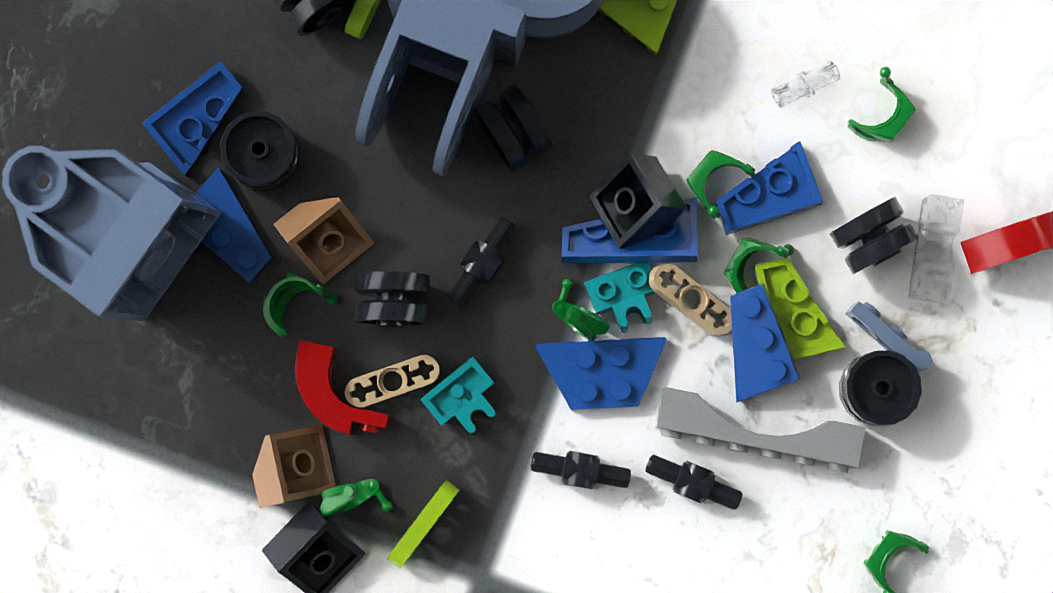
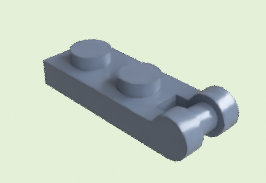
M858 301L845 313L847 317L884 349L904 355L915 365L917 371L930 367L932 357L929 352L925 350L916 351L905 341L907 338L905 333L893 324L888 327L879 319L881 313L870 303L865 302L862 304Z

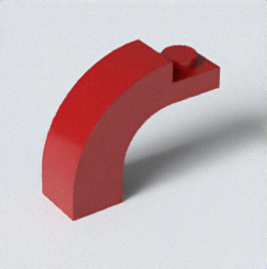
M1053 211L960 242L971 274L1053 248Z
M300 340L295 366L296 381L302 399L317 419L330 428L349 435L353 434L355 422L360 423L359 430L379 434L380 427L388 429L391 415L349 406L335 392L332 384V368L337 349Z

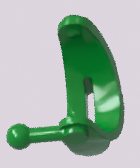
M882 67L879 72L882 77L880 83L897 98V107L893 115L886 122L876 126L862 125L853 119H849L847 127L863 139L892 142L916 109L908 97L894 85V81L890 78L891 69L889 67Z
M711 150L692 171L686 181L707 210L706 213L715 219L720 216L719 208L717 206H710L704 193L705 181L708 176L718 168L735 166L753 177L755 169L748 163L744 164L724 153Z
M742 238L723 274L730 281L736 293L748 289L744 281V268L752 254L760 250H769L787 258L793 254V246L786 244L784 247H776L763 241Z
M288 273L286 279L276 283L269 291L268 296H264L263 314L271 329L281 338L285 339L290 334L283 326L282 316L285 306L293 296L305 290H312L325 297L331 305L338 303V296L334 293L331 294L318 283L315 286L305 278Z
M570 278L564 279L562 281L563 288L559 299L552 304V311L582 337L594 342L597 339V335L607 333L610 324L599 317L598 314L566 302L568 291L573 287V281Z
M377 479L340 485L324 490L321 493L323 502L320 510L324 517L348 512L374 495L382 504L384 512L389 513L393 510V504L387 501L381 492L380 483Z
M887 530L885 532L886 535L882 536L881 542L874 547L870 557L867 560L865 559L863 563L875 583L884 590L883 593H894L889 588L885 579V568L890 556L896 550L905 546L917 547L919 551L928 554L929 546L910 535Z

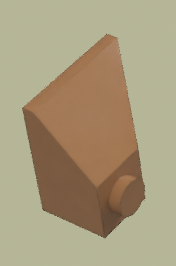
M339 197L299 203L273 224L322 285L375 243Z
M323 425L265 436L252 474L259 508L320 495L324 490L336 487Z

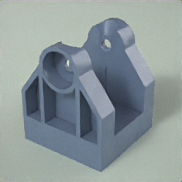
M28 146L13 154L8 159L3 170L2 186L6 197L16 208L32 267L99 317L145 321L222 213L160 166L150 162L138 163L126 153L115 149L55 151L44 146ZM46 174L50 179V183L45 189H41L38 186V179L41 175Z

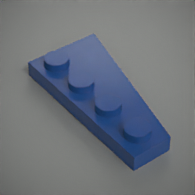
M697 197L685 200L684 204L687 209L666 230L624 249H618L602 219L562 227V263L697 262Z

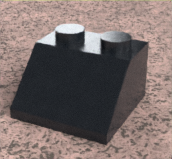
M630 153L589 195L618 249H624L666 230L687 209L656 156Z
M310 501L261 550L276 571L304 593H329L366 554L330 517H324L321 510Z

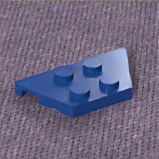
M666 337L536 344V350L570 410L638 407L665 346Z

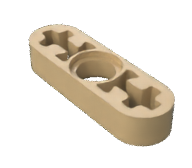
M663 264L652 269L649 275L651 289L710 335H724L732 330L731 309L673 264ZM669 272L671 274L669 280L675 286L682 285V283L685 285L679 290L671 285L662 286L663 279L660 277V273L665 274ZM689 290L695 291L700 299L698 307L694 310L689 309L684 303V296ZM705 310L711 314L721 313L720 320L724 324L723 326L714 327L715 320L709 314H702L700 317L699 314Z
M420 355L350 380L345 388V397L352 406L365 408L433 384L439 378L440 367L433 357ZM421 361H425L427 365L434 366V370L429 373L430 378L428 380H424L422 375L413 377L412 380L415 382V385L408 387V377L403 371V367L409 365V372H413L420 368L419 363ZM389 372H397L402 377V385L396 391H388L383 385V378ZM377 376V386L383 393V396L376 398V391H372L365 395L366 401L361 402L359 398L352 397V392L356 391V384L361 383L362 387H370L374 385L370 379Z

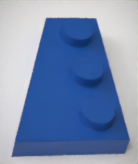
M220 61L142 124L182 174L186 176L243 88Z
M798 141L790 147V150L766 164V167L753 177L747 178L718 199L715 206L719 208V217L727 236L820 206L823 200L801 142Z
M218 167L196 192L222 212L201 242L251 284L273 258Z
M763 283L731 295L736 402L801 379L765 284Z

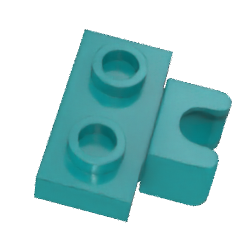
M633 263L584 282L595 313L600 315L613 310L614 317L622 333L628 331L627 316L631 313L639 314L645 324H649L653 320L645 298L655 294L649 285V275L652 271L649 263Z
M474 357L470 358L420 399L441 426L453 416H456L470 435L476 431V427L471 421V415L474 411L482 410L489 417H494L497 414L483 395H481L494 382Z

